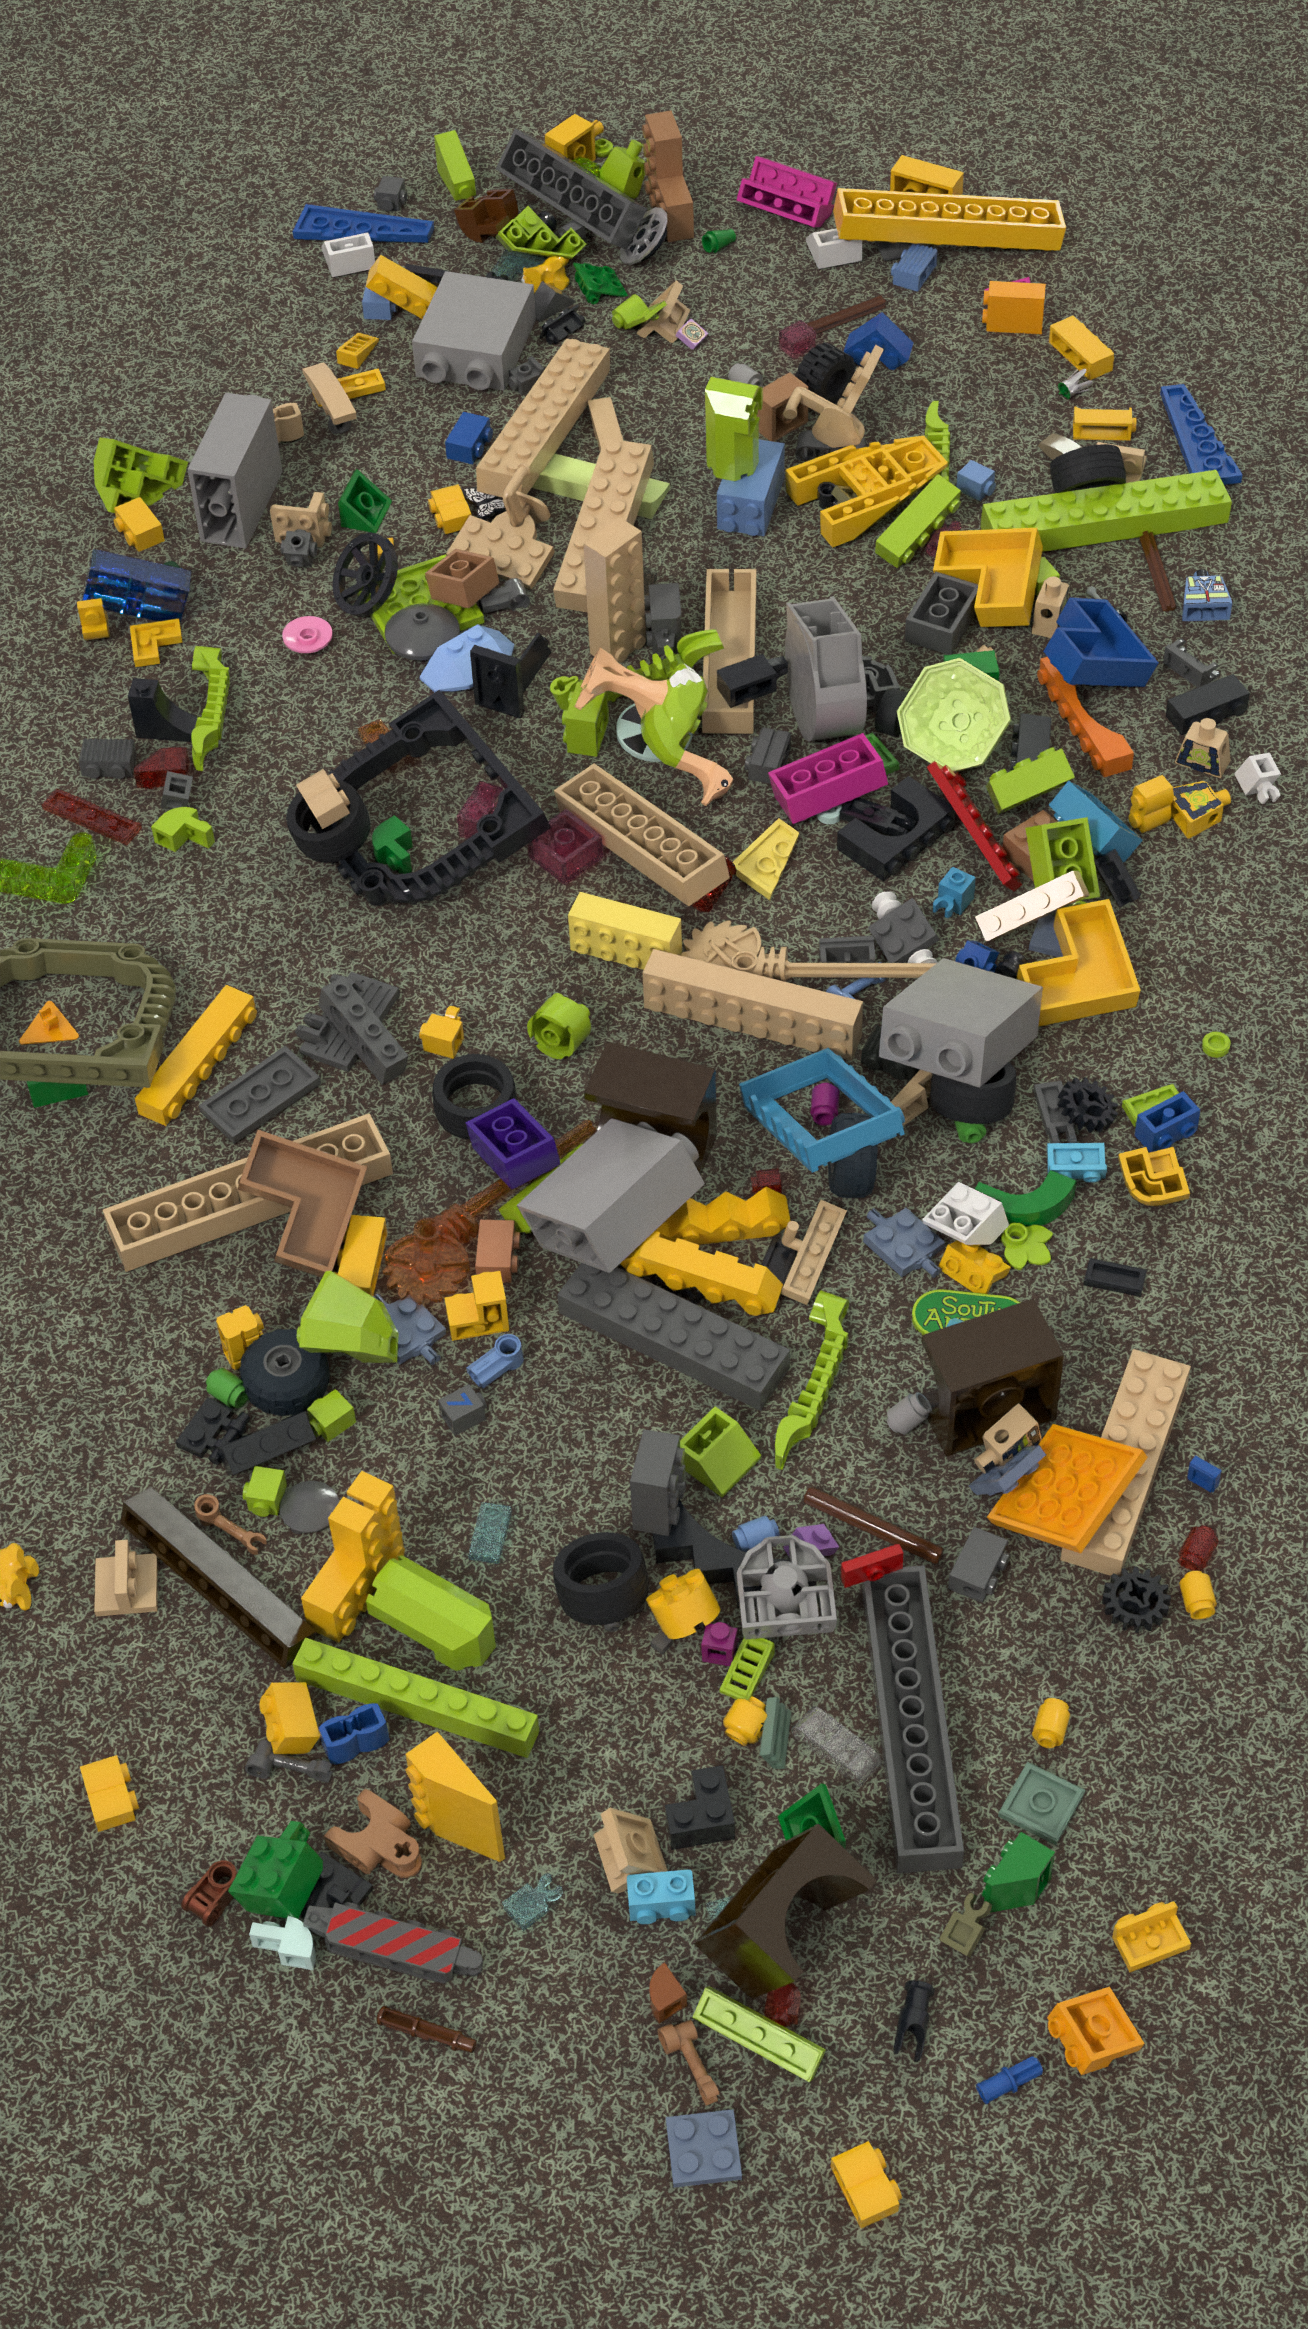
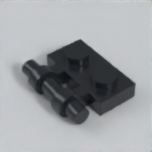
M207 1397L176 1440V1446L200 1458L205 1455L207 1450H211L213 1452L208 1459L213 1464L218 1465L221 1457L217 1447L236 1440L238 1436L242 1437L247 1430L246 1425L250 1420V1416L241 1412L236 1419L231 1420L230 1418L234 1414L233 1408ZM222 1429L227 1431L222 1439L216 1440Z

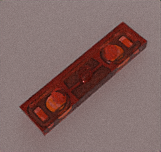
M58 788L42 804L43 810L124 845H128L142 829L140 823Z

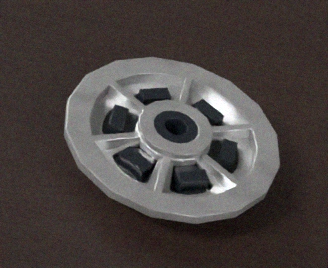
M655 207L644 214L627 250L620 249V259L623 263L632 265L639 261L643 262L653 256L661 247L667 234V213L663 208Z

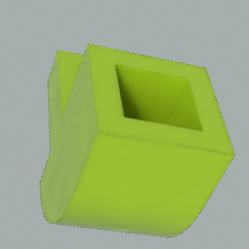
M178 807L165 812L151 826L154 842L174 852L187 839L208 849L215 843L212 826L205 821H200L197 809Z

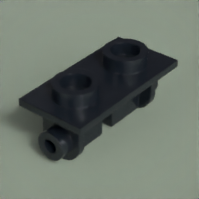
M577 304L571 309H564L554 320L552 318L547 320L542 325V332L539 338L542 339L546 336V341L549 345L557 344L568 337V333L564 329L573 334L582 328L586 321L582 315L576 313L579 305Z
M1116 849L1095 860L1098 872L1119 907L1139 898L1141 893Z

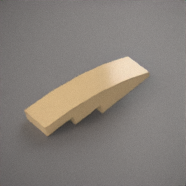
M324 362L302 369L318 404L322 405L326 415H330L334 425L357 419L356 411L343 387Z

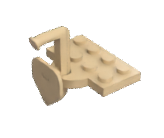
M875 345L871 353L866 351L860 362V365L863 367H857L851 378L854 383H848L842 394L845 399L840 398L835 405L804 387H796L787 402L786 409L783 411L784 417L794 419L797 416L796 409L799 403H802L820 413L812 428V433L817 440L832 448L860 444L865 429L861 421L851 412L869 381L884 349Z
M521 463L503 491V503L506 511L497 515L491 523L470 515L446 554H450L455 549L493 557L499 578L505 580L518 578L523 582L525 588L531 590L537 583L555 550L553 546L536 540L537 530L535 525L548 520L550 513L548 507L541 500L517 491L524 478L531 473L530 468L526 464Z

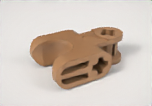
M364 1789L357 1796L360 1811L371 1819L368 1826L356 1833L346 1832L334 1826L323 1836L329 1849L365 1874H370L380 1864L398 1877L409 1878L417 1874L422 1867L418 1843L413 1837L405 1833L411 1826L410 1820L400 1810L368 1789Z

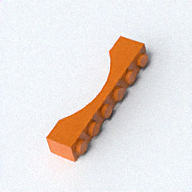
M1048 657L1041 658L1040 670L1037 671L1038 680L1041 685H1046L1050 700L1052 702L1056 701L1058 704L1060 716L1068 720L1072 735H1077L1080 739L1081 749L1084 753L1088 752L1093 768L1099 770L1103 777L1131 770L1134 752L1123 735L1105 728L1091 718L1081 706L1077 697V684H1068L1058 669L1050 663Z

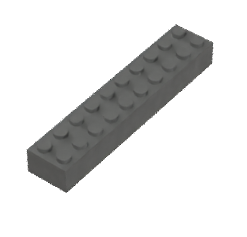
M925 1565L903 1567V1569L884 1575L879 1580L862 1582V1595L897 1873L960 1869L963 1866L964 1847Z

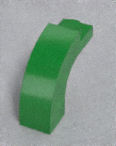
M1050 1170L1042 1185L1031 1193L1022 1195L1009 1194L981 1182H978L975 1190L1002 1202L1009 1224L1021 1223L1025 1227L1032 1225L1042 1226L1058 1218L1068 1208L1075 1196L1077 1180Z

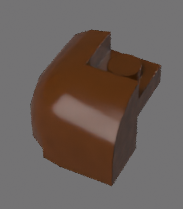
M514 189L487 190V195L477 199L471 196L454 209L462 232L471 240L483 243L489 236H497L512 219L514 220L518 216V205Z

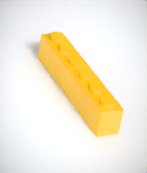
M225 985L155 1072L150 1088L143 1087L135 1097L139 1115L164 1126H167L171 1119H176L179 1116L182 1105L187 1099L191 1100L194 1097L197 1086L202 1080L205 1081L209 1078L212 1068L217 1061L220 1062L225 1058L228 1047L232 1042L235 1043L240 1039L242 1030L247 1023L251 1024L254 1021L257 1010L252 995Z

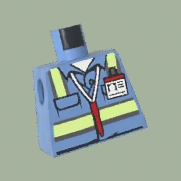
M1200 569L1194 573V576L1186 578L1182 621L1230 620L1232 600L1221 576H1209L1208 571Z

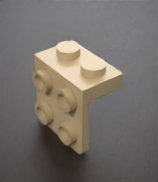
M314 492L308 508L282 505L271 506L270 514L276 542L281 543L282 540H285L287 531L301 529L310 532L314 542H317V547L322 548L326 536L331 535L332 523L328 521L329 505L325 503L324 493Z

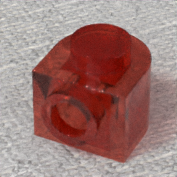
M778 1168L755 1171L756 1176L751 1177L753 1194L758 1193L765 1187L782 1194Z
M790 1983L768 1992L765 2017L784 2027H788L790 2024L798 2025L801 2010V1994L798 1987Z

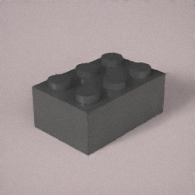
M935 571L906 618L905 641L952 655L976 615L974 606L978 584Z
M643 1429L630 1479L633 1530L669 1536L671 1526L678 1523L680 1507H677L678 1500L684 1498L686 1481H684L686 1465H683L685 1448H680V1435Z

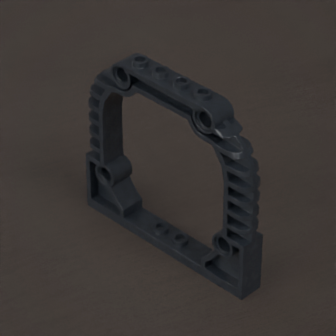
M440 689L390 722L391 731L385 735L381 733L378 735L379 739L373 743H366L364 749L359 752L356 750L352 753V757L347 760H341L340 765L335 770L331 769L329 771V774L333 773L337 780L345 781L357 791L362 785L408 755L416 758L422 757L430 751L431 747H456L464 741L472 750L471 755L477 764L481 765L483 763L485 765L484 770L492 781L497 779L504 788L500 792L493 814H487L478 821L477 833L432 864L416 872L394 875L384 864L376 862L367 863L358 851L346 859L336 861L339 865L336 868L343 879L349 878L351 880L349 885L357 896L362 894L367 902L374 906H379L386 902L397 905L396 902L417 905V902L433 901L434 897L440 894H447L448 890L454 885L459 886L466 877L475 875L474 872L481 867L483 869L487 867V863L494 858L498 863L502 862L551 828L542 809ZM345 817L324 829L315 819L311 827L315 833L321 834L339 826Z

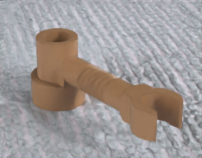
M204 1494L196 1499L194 1504L195 1514L202 1525L211 1526L214 1524L241 1541L247 1547V1550L254 1555H258V1549L251 1545L254 1541L267 1544L263 1534L246 1531L222 1516L221 1512H219V1502L215 1496Z
M688 2020L675 2026L668 2024L658 2028V2038L667 2055L678 2050L683 2052L705 2105L717 2102L718 2088L711 2076L708 2075L692 2042L698 2039L693 2022Z

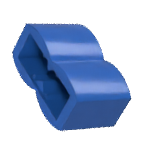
M376 1703L360 1706L348 1716L331 1718L319 1727L322 1746L331 1764H341L350 1761L360 1752L377 1750L390 1740L386 1720L379 1705Z

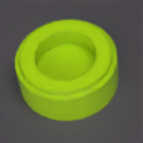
M1210 1032L1203 1038L1202 1049L1208 1056L1219 1058L1229 1052L1231 1042L1224 1033Z

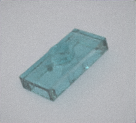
M481 1503L468 1553L469 1560L499 1564L512 1514L511 1506Z

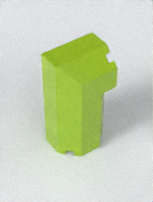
M711 377L705 388L707 467L713 469V474L716 478L737 481L741 479V475L747 473L748 477L753 475L759 463L760 417H757L758 410H762L763 388L760 386Z
M403 1555L398 1556V1560L395 1558L389 1559L375 1577L372 1584L373 1587L377 1588L375 1595L368 1594L366 1599L368 1614L434 1651L437 1661L455 1671L464 1670L465 1667L470 1666L478 1667L484 1664L496 1648L492 1616L489 1604Z

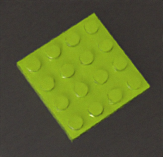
M446 554L397 571L395 585L388 599L377 611L370 614L385 642V627L388 620L399 610L414 604H434L449 610L457 618L460 631L484 623V615L476 603L470 608H464L431 599L425 573L445 558ZM371 593L369 594L364 604L371 599Z

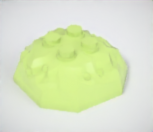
M961 658L924 667L897 710L904 747L929 763L936 761L942 766H949L953 772L984 765L990 754L999 744L1006 728L1011 722L1004 685Z

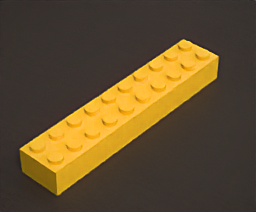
M838 188L833 209L838 237L848 241H888L891 243L907 242L912 244L925 243L977 246L981 248L999 247L1002 249L1019 248L1023 250L1060 251L1066 231L1058 200Z

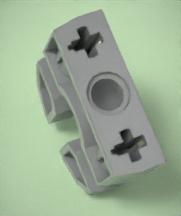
M794 1535L765 1538L761 1543L747 1551L737 1570L742 1634L745 1639L834 1631L837 1625L831 1566L815 1545L805 1542ZM777 1544L789 1545L790 1562L780 1561L773 1563L772 1547H776ZM827 1580V1585L811 1587L808 1585L809 1581ZM798 1584L802 1587V1590L794 1596L792 1589ZM762 1586L761 1591L744 1592L743 1587ZM818 1602H819L820 1617H819V1614H818V1606H817V1603H818ZM755 1608L757 1609L758 1622H756Z

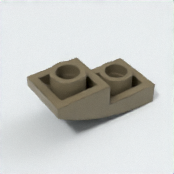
M1054 433L1038 445L1052 460L1066 452L1082 448L1074 441Z

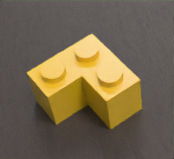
M500 1271L483 1272L479 1275L471 1276L473 1293L445 1297L446 1313L452 1341L509 1331L506 1297Z

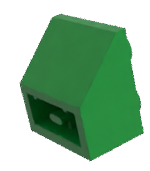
M1020 1832L1015 1841L1010 1839L1006 1843L1000 1855L1002 1860L998 1866L992 1865L983 1879L986 1886L982 1892V1897H984V1902L987 1901L992 1904L990 1913L1034 1905L1051 1880L1055 1852Z

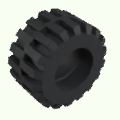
M823 342V344L819 343L815 348H811L809 353L803 357L795 377L806 384L808 390L836 405L840 398H844L842 394L848 383H853L851 378L856 371L854 370L856 365L850 355L830 343Z

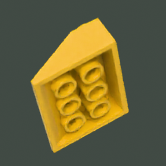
M436 1732L406 1753L408 1768L405 1771L411 1781L408 1786L413 1793L411 1802L416 1809L414 1817L424 1830L429 1827L436 1836L498 1862L504 1860L505 1854L497 1801L443 1737Z

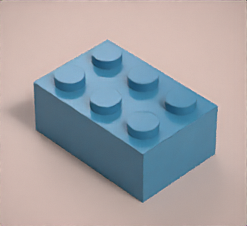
M1071 781L1065 784L1049 804L1055 811L1053 816L1060 822L1088 817L1093 853L1099 857L1116 849L1124 863L1143 841L1098 798Z

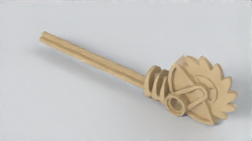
M724 921L716 927L713 922H709L703 931L696 928L693 929V940H683L687 951L681 953V956L784 982L791 977L919 978L936 964L791 963L788 961L787 947H782L780 954H775V948L771 947L770 953L765 954V949L761 946L759 932L755 927L747 930L746 925L731 926V921Z

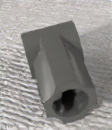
M518 578L507 580L501 588L491 590L478 600L482 613L508 607L515 611L516 608H527L530 604L524 584Z

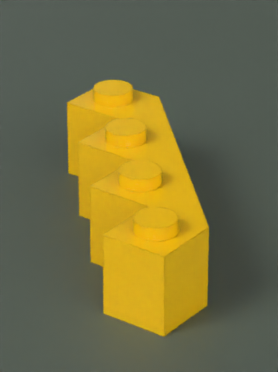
M765 1187L747 1201L727 1191L707 1205L689 1198L655 1231L660 1232L659 1237L676 1242V1239L679 1238L702 1245L774 1236L786 1228L791 1220L786 1196Z
M654 1231L620 1263L627 1272L637 1277L657 1274L673 1291L696 1287L712 1304L735 1299L745 1312L752 1316L774 1312L783 1287L780 1280L765 1266L755 1263L754 1268L737 1263L738 1257L716 1251L715 1255L698 1250V1244L679 1238L676 1239V1242L659 1237L660 1232Z

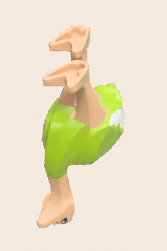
M600 647L580 686L583 689L574 707L581 710L596 696L606 691L617 692L634 700L641 717L643 739L653 754L664 764L692 773L702 782L704 790L702 805L707 806L712 800L723 797L733 783V778L729 772L713 761L684 750L691 736L689 732L695 733L701 721L697 717L703 714L708 704L704 701L708 692L704 678L699 676L689 666L679 664L675 667L668 680L651 681L628 670L619 664L610 653Z

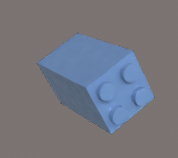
M759 440V463L754 474L748 477L747 473L743 474L741 479L737 481L722 479L717 492V529L726 532L746 533L750 536H765L784 481L785 443Z

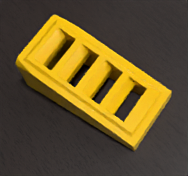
M357 333L336 351L337 363L358 369L377 345L379 338Z

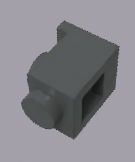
M528 357V362L509 370L508 384L513 391L517 390L522 396L528 394L545 368L534 357Z
M167 771L160 808L171 810L178 807H187L193 776Z

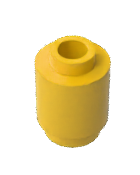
M1201 1571L1186 1573L1179 1582L1186 1612L1190 1613L1191 1618L1196 1620L1211 1617L1215 1614L1217 1603L1209 1575Z
M1048 1698L1039 1707L1032 1736L1042 1747L1054 1748L1063 1744L1070 1713L1067 1703L1060 1699Z

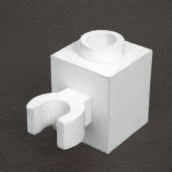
M1270 753L1249 756L1235 772V776L1245 795L1258 793L1257 797L1261 804H1265L1269 796L1272 802H1275L1280 797L1279 790L1272 784L1281 773Z

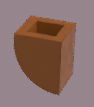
M664 1962L652 1975L649 1986L651 2010L659 2024L687 2007L686 1992Z

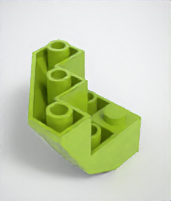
M529 206L514 220L512 219L495 237L508 252L543 257L561 256L566 259H572L586 245L572 228L561 238H558Z
M325 1271L301 1317V1326L297 1329L299 1347L310 1353L344 1352L363 1363H397L399 1333L384 1303L334 1272Z

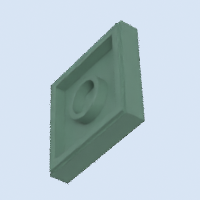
M1027 1761L1001 1807L998 1817L1057 1845L1085 1795V1789Z

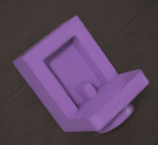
M824 1524L797 1527L792 1534L805 1542L815 1545L823 1556H830L839 1548ZM789 1545L784 1546V1550L789 1556Z

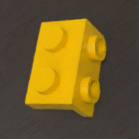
M958 1240L947 1245L938 1266L942 1269V1272L973 1293L988 1294L992 1283L1005 1278L1011 1268L1003 1262L1000 1256L989 1253L980 1245H966Z
M1175 1901L1168 1904L1163 1902L1154 1904L1148 1908L1147 1912L1137 1916L1128 1914L1120 1918L1115 1924L1112 1939L1129 1972L1190 1949L1191 1942L1176 1915L1178 1907Z

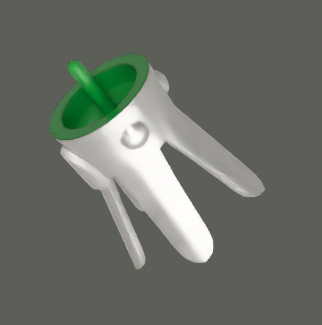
M1076 369L1067 380L1058 384V394H1062L1069 399L1074 394L1088 391L1089 389H1082L1091 386L1093 381L1089 380L1077 384L1079 379L1086 373V369H1082L1078 373V369Z

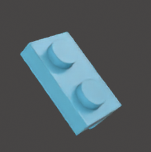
M1047 1143L1048 1173L1052 1170L1072 1179H1083L1085 1182H1098L1101 1179H1105L1107 1165L1105 1164L1104 1143Z
M691 1870L627 1876L630 1921H637L639 1924H651L660 1918L684 1921L689 1916L696 1915Z

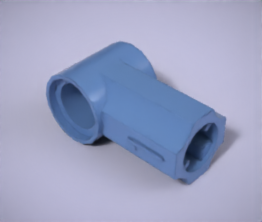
M512 1334L500 1336L496 1340L494 1348L466 1367L467 1373L483 1389L506 1371L519 1368L524 1360L521 1341ZM508 1351H514L512 1354H504Z

